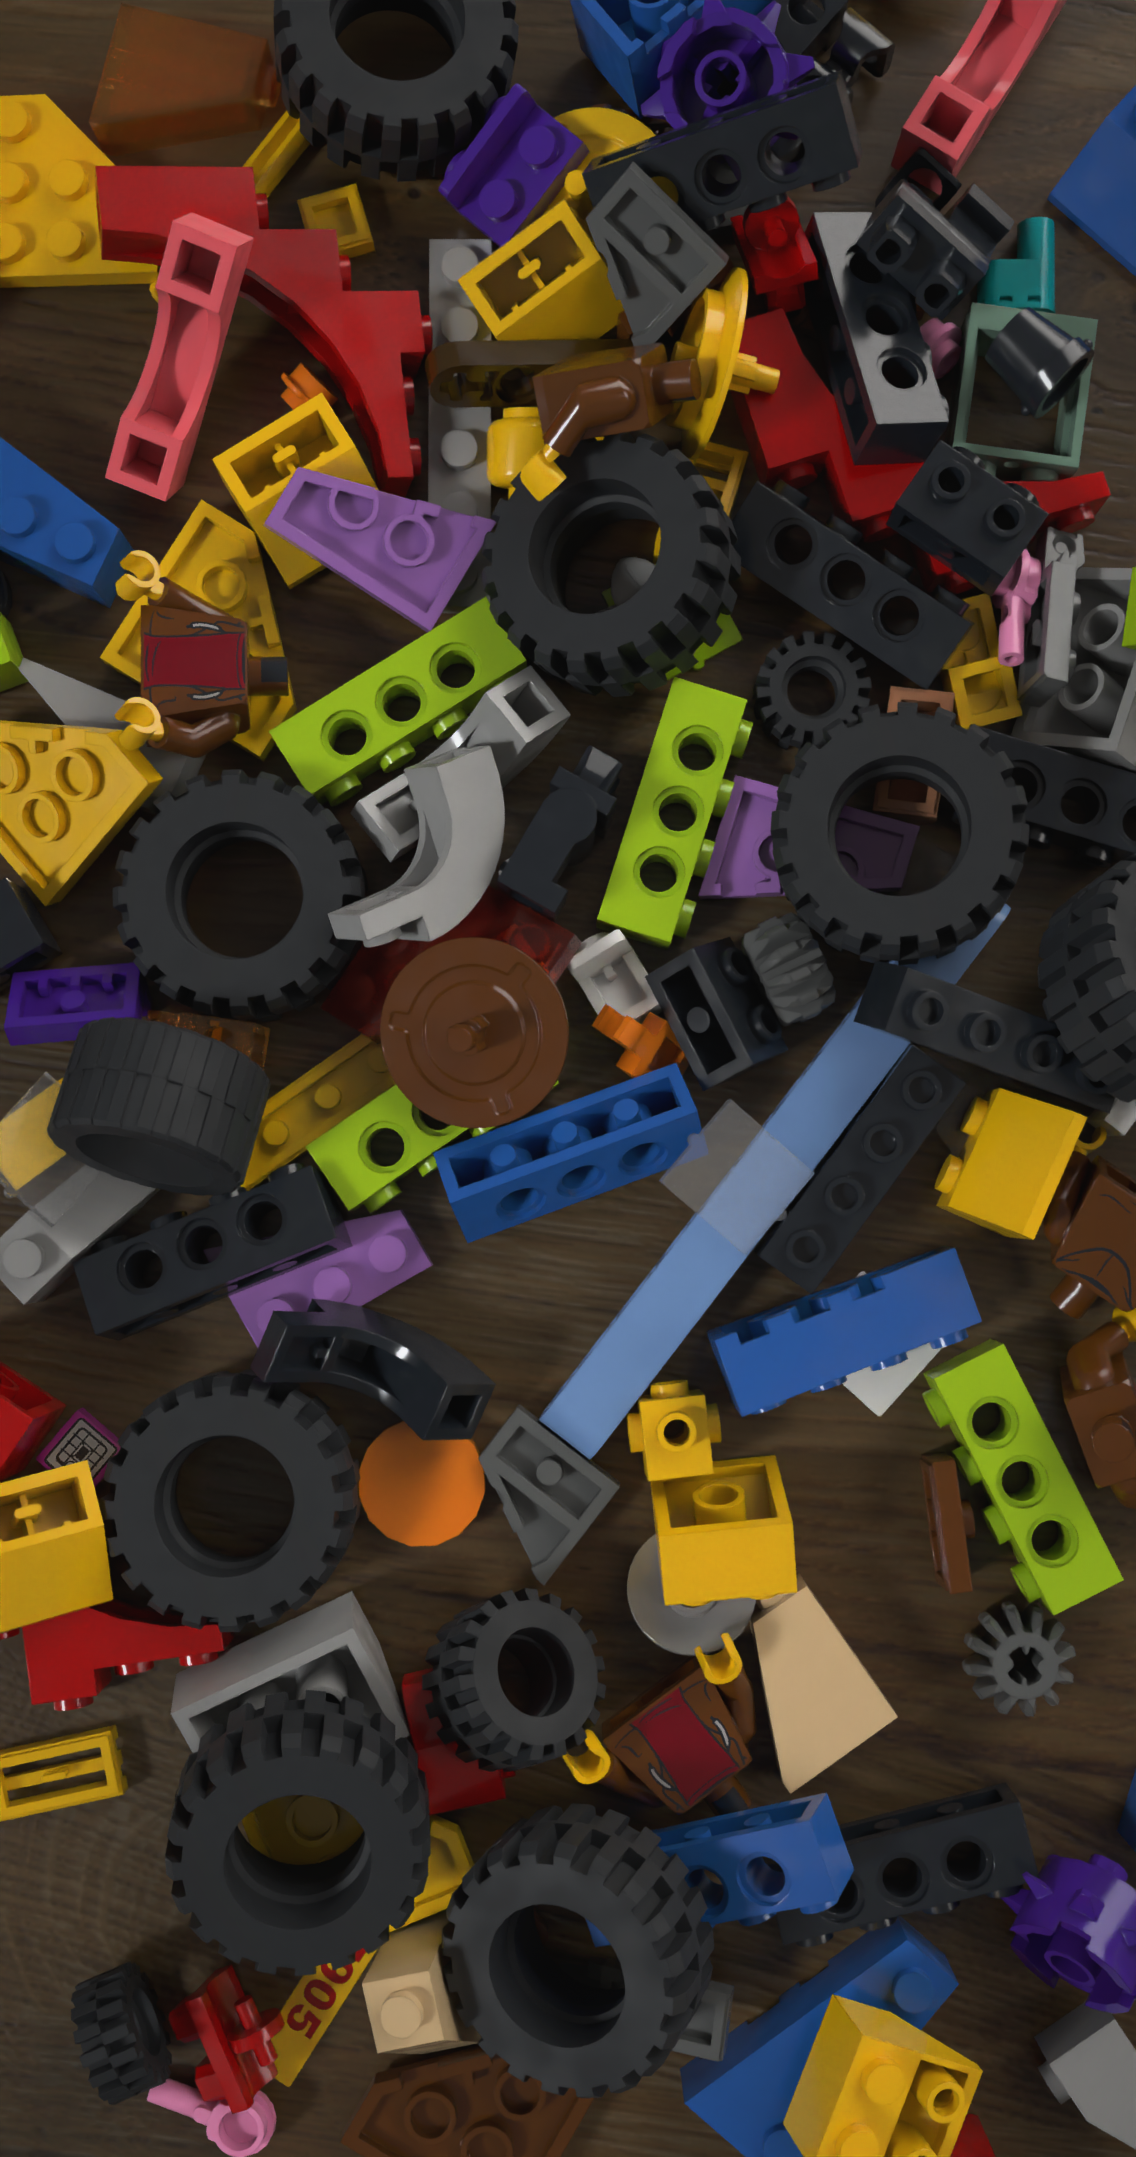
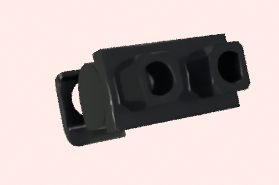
M776 0L781 5L775 36L786 53L812 56L814 58L815 69L796 83L797 85L841 70L851 105L854 92L850 87L858 80L861 66L876 78L883 77L889 70L895 43L853 8L847 9L848 0H819L823 5L824 11L811 0ZM835 42L831 49L830 58L825 64L815 59L821 50L826 52ZM723 81L717 92L722 98L725 95L731 96L737 89L738 83L735 81L733 84H728ZM780 137L771 147L773 154L779 160L787 163L797 155L801 158L805 155V148L800 138L792 140Z
M919 147L878 195L875 201V210L867 221V228L859 236L856 244L867 253V259L883 274L889 273L916 297L915 303L932 318L938 317L942 321L986 275L993 251L1010 231L1015 221L974 183L943 215L940 211L957 193L962 184L924 148ZM920 168H927L936 172L942 183L941 194L934 200L929 199L918 187L908 183L910 173Z
M589 745L573 773L559 766L550 782V795L543 801L512 856L504 861L499 868L498 890L503 901L509 907L544 926L550 925L558 919V915L567 901L568 890L556 883L566 866H575L583 862L590 855L595 841V834L604 839L614 819L617 800L613 795L620 784L618 776L622 770V763Z

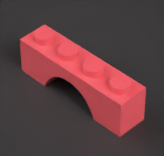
M987 0L974 27L949 67L940 77L935 75L902 127L891 166L899 171L919 147H922L956 178L1067 0ZM920 168L909 174L908 177L936 194H941L942 183L936 172L931 169Z
M193 212L173 220L155 286L158 293V313L151 347L136 390L120 418L105 478L165 502L184 486L254 241L253 237Z

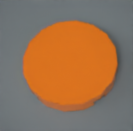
M399 1421L386 1427L367 1448L359 1469V1498H361V1503L369 1521L387 1538L411 1547L436 1546L460 1535L477 1516L486 1491L485 1472L478 1459L480 1452L476 1443L472 1439L422 1440L404 1421Z

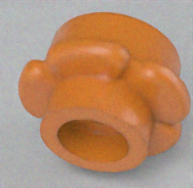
M302 362L290 375L285 372L281 375L282 380L287 386L281 397L293 410L320 393H323L331 407L338 400L335 393Z

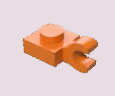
M605 1004L591 1025L601 1034L625 1049L615 1066L631 1078L644 1075L673 1063H677L683 1075L689 1066V1062L668 1021L651 1012L648 1013L643 1023L640 1024L628 1015L626 1017L622 1016L612 1007Z

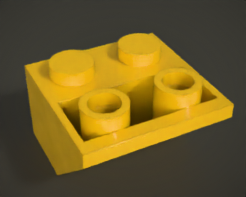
M565 198L457 280L498 341L598 339L617 325L619 313L624 311L621 300L616 301L608 280V266ZM520 368V370L524 373L525 376H528L532 372L531 368Z
M323 393L318 394L212 459L224 485L289 589L326 568V566L263 526L296 469L302 467L375 487L378 490L356 446Z
M88 1460L0 1483V1634L112 1601L113 1592L104 1523Z
M832 1994L784 2118L783 2125L803 2157H950L983 2071L973 2061L895 2014Z

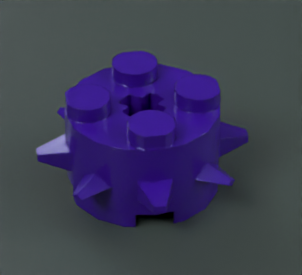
M705 0L702 17L698 20L693 17L685 21L677 32L663 43L662 58L657 74V79L660 81V89L641 104L642 115L644 117L664 119L674 129L797 86L796 83L815 69L814 58L812 56L785 52L775 36L781 5L773 0L755 16L735 7L725 8L721 0ZM722 81L728 84H733L735 81L738 83L737 89L731 96L725 95L722 98L717 92L718 86ZM789 132L778 133L770 139V147L780 137L797 140L799 137ZM715 155L710 158L721 164L728 163L736 179L739 180L741 178L740 167L732 157Z
M1099 1854L1091 1855L1088 1862L1058 1855H1048L1039 1872L1040 1879L1028 1872L1022 1874L1030 1890L1020 1889L1019 1893L1001 1898L1017 1914L1010 1929L1016 1932L1010 1944L1013 1952L1031 1972L1050 1987L1055 1988L1059 1978L1072 1986L1090 1993L1084 2004L1085 2006L1112 2014L1129 2012L1136 1998V1890L1126 1883L1128 1879L1127 1872L1118 1863Z

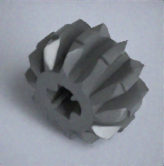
M792 912L778 918L773 916L758 923V927L745 933L741 942V951L750 963L752 980L763 1002L774 1011L781 1025L786 1027L798 1021L803 1023L817 1016L823 1009L835 1002L834 977L827 966V959L822 954L818 940L814 939L808 925L801 921L798 916Z
M1011 1601L1003 1602L1001 1606L1002 1620L996 1622L985 1611L980 1613L978 1619L987 1631L984 1636L976 1633L965 1634V1644L977 1652V1654L971 1655L962 1661L964 1671L968 1675L978 1677L973 1686V1691L978 1697L983 1700L994 1696V1707L1002 1714H1008L1017 1702L1021 1711L1027 1717H1034L1036 1714L1037 1697L1042 1696L1051 1706L1058 1705L1059 1697L1051 1688L1055 1682L1063 1685L1074 1683V1675L1059 1664L1067 1662L1076 1656L1075 1648L1069 1642L1059 1641L1065 1630L1062 1623L1056 1618L1044 1621L1043 1610L1033 1603H1030L1020 1616L1016 1606ZM1018 1647L1023 1651L1025 1658L1028 1660L1025 1666L1020 1669L1014 1666L1012 1659L1009 1657L1011 1652Z

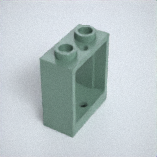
M972 302L960 328L962 339L959 346L962 347L954 370L945 443L952 448L960 446L972 451L983 461L985 470L1001 481H1057L1072 478L1079 468L1093 358L1075 385L1059 401L1053 455L966 443L977 356L985 357L997 335L1016 314L1023 310ZM1036 311L1072 337H1080L1083 341L1085 339L1091 340L1093 343L1092 349L1094 350L1098 319Z

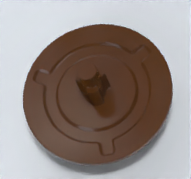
M464 937L448 940L426 949L411 960L398 974L383 1005L380 1038L383 1056L394 1082L406 1098L417 1108L436 1120L464 1128H488L506 1124L520 1118L536 1107L549 1094L556 1084L566 1061L569 1045V1023L566 1008L557 986L544 968L532 957L502 941L481 937Z

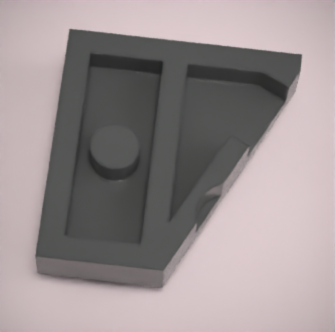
M634 161L586 218L596 248L604 255L608 266L607 277L616 301L621 300L632 329L631 341L633 346L654 344L723 269L729 259V256Z
M518 1404L478 1458L491 1486L496 1489L503 1503V1511L513 1532H517L530 1559L531 1569L536 1580L543 1585L546 1584L620 1488V1482L591 1459L588 1460L539 1422L535 1415L520 1404Z

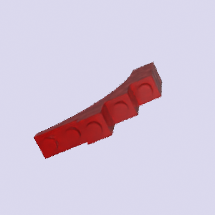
M95 166V199L102 260L153 264L161 267L173 220L191 212L254 238L238 296L250 301L287 328L324 366L353 411L371 455L378 490L405 498L413 477L420 476L422 464L419 439L417 437L409 438L407 416H413L415 407L412 378H416L424 355H428L432 351L433 346L431 318L429 315H421L419 292L351 291L350 259L348 254H339L336 229H269L266 193L255 192L253 167Z
M780 308L745 319L739 352L757 357V364L780 370L779 382L773 394L750 388L748 394L730 390L759 481L773 488L780 478L794 488L799 489L812 483L817 478V474L822 473L835 515L863 533L862 537L865 543L877 542L897 533L887 526L886 523L897 500L924 463L854 465L834 395L829 391L803 354L784 309ZM1103 471L1057 481H1002L1006 485L1008 483H1015L1029 490L1038 500L1039 507L1049 513L1036 534L1044 532L1047 527L1057 528V530L1069 533L1088 527L1095 522V515L1111 496ZM1035 535L1033 536L1029 544L1036 539ZM909 541L924 590L929 593L933 592L939 584L953 594H959L976 587Z
M115 1598L106 1603L22 1627L31 1703L34 1705L53 1702L54 1710L57 1711L72 1710L90 1705L94 1702L93 1696L98 1695L112 1680L110 1666H114L116 1675H129L152 1669L154 1667V1660L179 1657V1664L183 1666L207 1663L218 1658V1651L224 1650L235 1634L234 1632H220L216 1622H207L201 1630L181 1624L184 1615L182 1612L168 1611L163 1616L153 1608L132 1605ZM19 1628L1 1633L0 1640L18 1635L20 1633Z

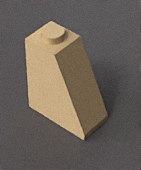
M800 1574L796 1576L797 1593L777 1594L769 1599L756 1600L754 1612L749 1621L776 1765L782 1782L790 1794L898 1718L882 1691Z
M446 1910L390 1932L389 1941L380 1947L362 1982L377 2053L425 2054L477 2044L482 2038L473 2025L468 2028L465 2027L456 2009L457 2004L461 2001L457 1992H449L443 1967L450 1961L451 1957L443 1956L441 1948L442 1928L449 1922Z

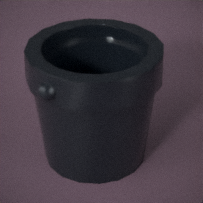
M1027 307L1016 314L997 335L986 353L985 360L1021 400V414L1024 416L1031 414L1035 419H1038L1049 412L1075 385L1090 364L1095 352L1092 349L1093 343L1091 340L1085 339L1083 341L1080 337H1072L1048 319Z

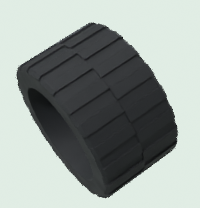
M129 1017L102 1018L99 1021H91L79 1029L47 1132L53 1143L59 1149L65 1151L67 1155L111 1176L169 1192L201 1196L224 1195L239 1189L244 1183L271 1083L264 1070L256 1062L250 1060L247 1055L239 1050H235L214 1038L158 1021H147Z

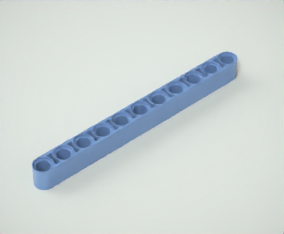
M1005 904L1000 913L994 916L982 933L972 941L968 939L958 945L954 952L938 959L933 955L919 959L918 964L900 966L909 967L955 985L1005 920L1011 907ZM889 960L887 962L898 965V961ZM863 994L539 1417V1422L588 1460L607 1441L909 1046L910 1042L853 1022Z

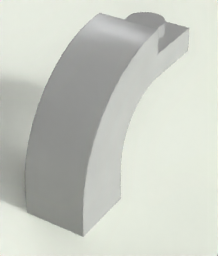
M530 665L485 692L461 727L421 762L456 748L490 745L503 789L549 744L571 714ZM405 773L360 799L351 811V815L390 863L418 845V813Z
M490 745L456 748L404 769L419 819V840L415 856L407 871L390 887L328 913L336 939L362 940L364 947L383 945L397 938L402 940L433 941L458 925L476 906L495 872L501 853L505 826L503 790Z

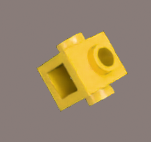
M672 1380L649 1384L650 1395L640 1396L636 1401L638 1412L626 1414L630 1452H642L644 1472L648 1481L714 1474L711 1443H720L722 1440L717 1404H706L705 1394L700 1389L689 1390L688 1380ZM670 1421H683V1427L678 1434L674 1436L664 1435L665 1426Z

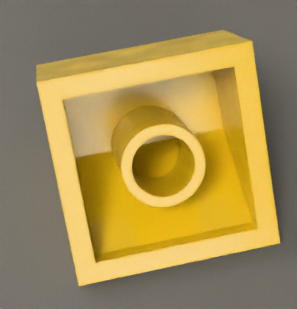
M1002 1088L987 1091L984 1099L975 1096L961 1123L960 1131L968 1134L958 1157L950 1154L938 1174L935 1189L941 1191L942 1194L936 1206L1004 1237L1034 1240L1088 1117Z
M775 1455L713 1461L714 1474L650 1481L665 1606L678 1604L702 1606L711 1601L738 1598L764 1600L772 1598L777 1594L797 1593L793 1521Z

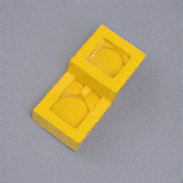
M984 593L962 599L970 605L963 616L974 622V625L940 673L944 692L955 693L953 712L957 714L955 723L967 729L970 724H976L981 727L1023 716L1020 701L1017 700V687L1012 667L1001 665L998 661L999 636L990 596Z

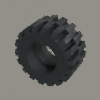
M523 1588L515 1593L509 1590L454 1615V1620L444 1624L435 1635L440 1643L429 1647L425 1661L433 1666V1671L422 1675V1690L432 1691L433 1702L426 1704L425 1707L429 1719L438 1716L443 1726L436 1732L444 1745L455 1741L458 1744L455 1756L465 1763L478 1759V1769L489 1772L502 1768L504 1773L520 1770L567 1754V1750L578 1747L587 1738L584 1730L596 1725L601 1713L593 1705L605 1699L606 1685L599 1683L597 1673L605 1671L603 1656H594L591 1645L598 1641L592 1630L582 1631L578 1625L582 1616L573 1607L564 1611L560 1609L561 1598L551 1593L539 1597L537 1589ZM502 1648L515 1655L527 1673L530 1684V1700L526 1713H522L515 1708L506 1698L498 1678V1658Z

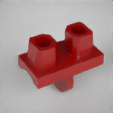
M789 197L784 203L769 210L751 213L749 206H747L743 215L730 217L732 236L756 295L763 294L764 304L768 312L783 308L785 313L802 309L806 306L804 283L819 279L817 260L800 224L797 208Z
M231 1964L216 1969L195 1992L185 1997L169 2013L168 2019L177 2040L188 2043L201 2039L207 2053L205 2058L195 2068V2082L203 2101L209 2102L226 2099L232 2114L248 2110L254 2103L253 2098L256 2093L278 2074L274 2064L278 2055L271 2038L278 2034L285 2025L280 2010L278 2008H271L259 2012L252 1995L245 1996Z

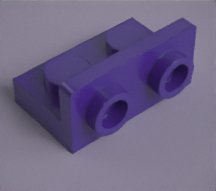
M516 83L506 96L500 97L491 106L485 116L484 126L468 148L457 153L450 161L445 171L444 180L438 190L460 215L501 247L542 216L565 185L564 182L567 174L576 170L590 151L582 140L538 106L529 92Z
M134 963L14 972L4 1030L10 1046L75 1041L79 1029L94 1020L99 1021L102 1018L129 1017L142 1020V1016L152 1014L153 1001L146 978Z

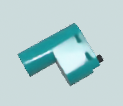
M1047 217L1027 218L1017 225V259L991 260L986 275L977 283V303L1018 309L1030 307L1034 311L1055 313L1054 221Z

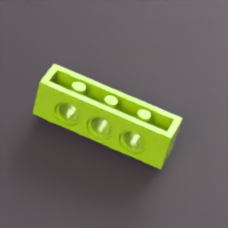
M487 597L482 598L269 731L304 789L313 794L321 805L328 801L330 806H337L349 800L363 788L360 781L382 768L384 773H389L402 767L416 755L414 747L433 735H436L438 740L453 735L467 720V714L475 709L485 692L527 668V660L522 652L507 639L508 633L497 625L489 609L490 602ZM461 663L473 669L475 673L472 680L463 687L451 688L440 681L443 671L452 664ZM402 696L417 699L421 705L419 712L412 719L399 722L387 716L388 708L395 699ZM349 729H357L366 734L365 745L356 754L341 755L334 751L335 741L342 732Z
M674 677L597 917L596 928L608 932L620 929L627 938L668 950L673 935L682 938L686 937L697 903L685 899L692 875L701 878L705 877L716 843L704 838L711 815L720 818L724 817L734 786L733 781L723 779L730 755L742 759L753 726V722L742 719L748 699ZM687 745H702L711 753L713 764L707 769L694 771L682 764L678 753ZM668 804H683L693 813L694 824L684 831L670 830L662 823L659 812ZM653 862L664 863L673 870L676 883L669 890L663 892L652 891L642 883L640 878L641 870Z
M558 1080L553 1088L560 1084ZM395 1084L305 1147L349 1211L357 1210L364 1205L371 1214L402 1193L396 1182L417 1168L422 1177H425L436 1170L438 1167L433 1152L450 1146L469 1132L473 1137L490 1132L498 1126L464 1128L450 1125L442 1130L431 1129L424 1121L423 1111L410 1102ZM391 1129L395 1130L402 1137L404 1152L397 1163L384 1167L378 1164L372 1157L371 1143L379 1132Z
M989 1339L924 1372L923 1374L931 1389L922 1393L923 1399L940 1428L949 1424L960 1446L951 1451L952 1456L967 1484L972 1486L979 1483L989 1503L988 1506L981 1509L982 1516L999 1545L1007 1541L1009 1542L1019 1564L1011 1567L1010 1570L1027 1602L1030 1604L1038 1600L1052 1615H1056L1123 1581L1124 1579L1004 1343ZM985 1403H995L1000 1412L998 1427L988 1435H976L972 1427L974 1412ZM1025 1462L1029 1469L1028 1483L1022 1490L1016 1493H1005L1002 1486V1476L1005 1469L1012 1463ZM1056 1521L1059 1534L1055 1544L1044 1551L1034 1550L1032 1535L1035 1528L1042 1522Z

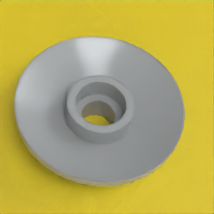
M656 1534L642 1545L630 1566L627 1580V1596L633 1618L642 1632L651 1641L670 1652L696 1656L694 1649L699 1645L704 1654L721 1650L725 1644L720 1634L728 1633L733 1641L736 1640L747 1627L754 1612L756 1599L751 1598L711 1601L702 1606H687L684 1604L665 1606Z

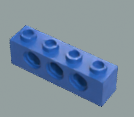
M677 1063L433 1152L450 1205L467 1243L708 1154L697 1108Z
M827 1792L651 1830L661 1838L658 1846L669 1858L676 1853L688 1868L689 1872L684 1879L689 1888L698 1886L708 1908L700 1922H709L712 1928L716 1924L738 1920L742 1926H752L767 1921L777 1912L800 1908L803 1914L822 1912L838 1902L854 1872L853 1864ZM762 1856L776 1861L784 1873L774 1871L767 1866ZM703 1869L714 1873L722 1885L711 1881ZM585 1918L594 1946L611 1945L602 1932Z

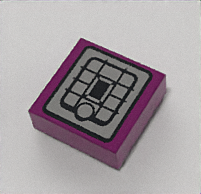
M82 1407L72 1415L37 1456L36 1460L47 1470L88 1460L96 1490L104 1480L103 1477L108 1460L118 1455L121 1446L117 1442L119 1438Z

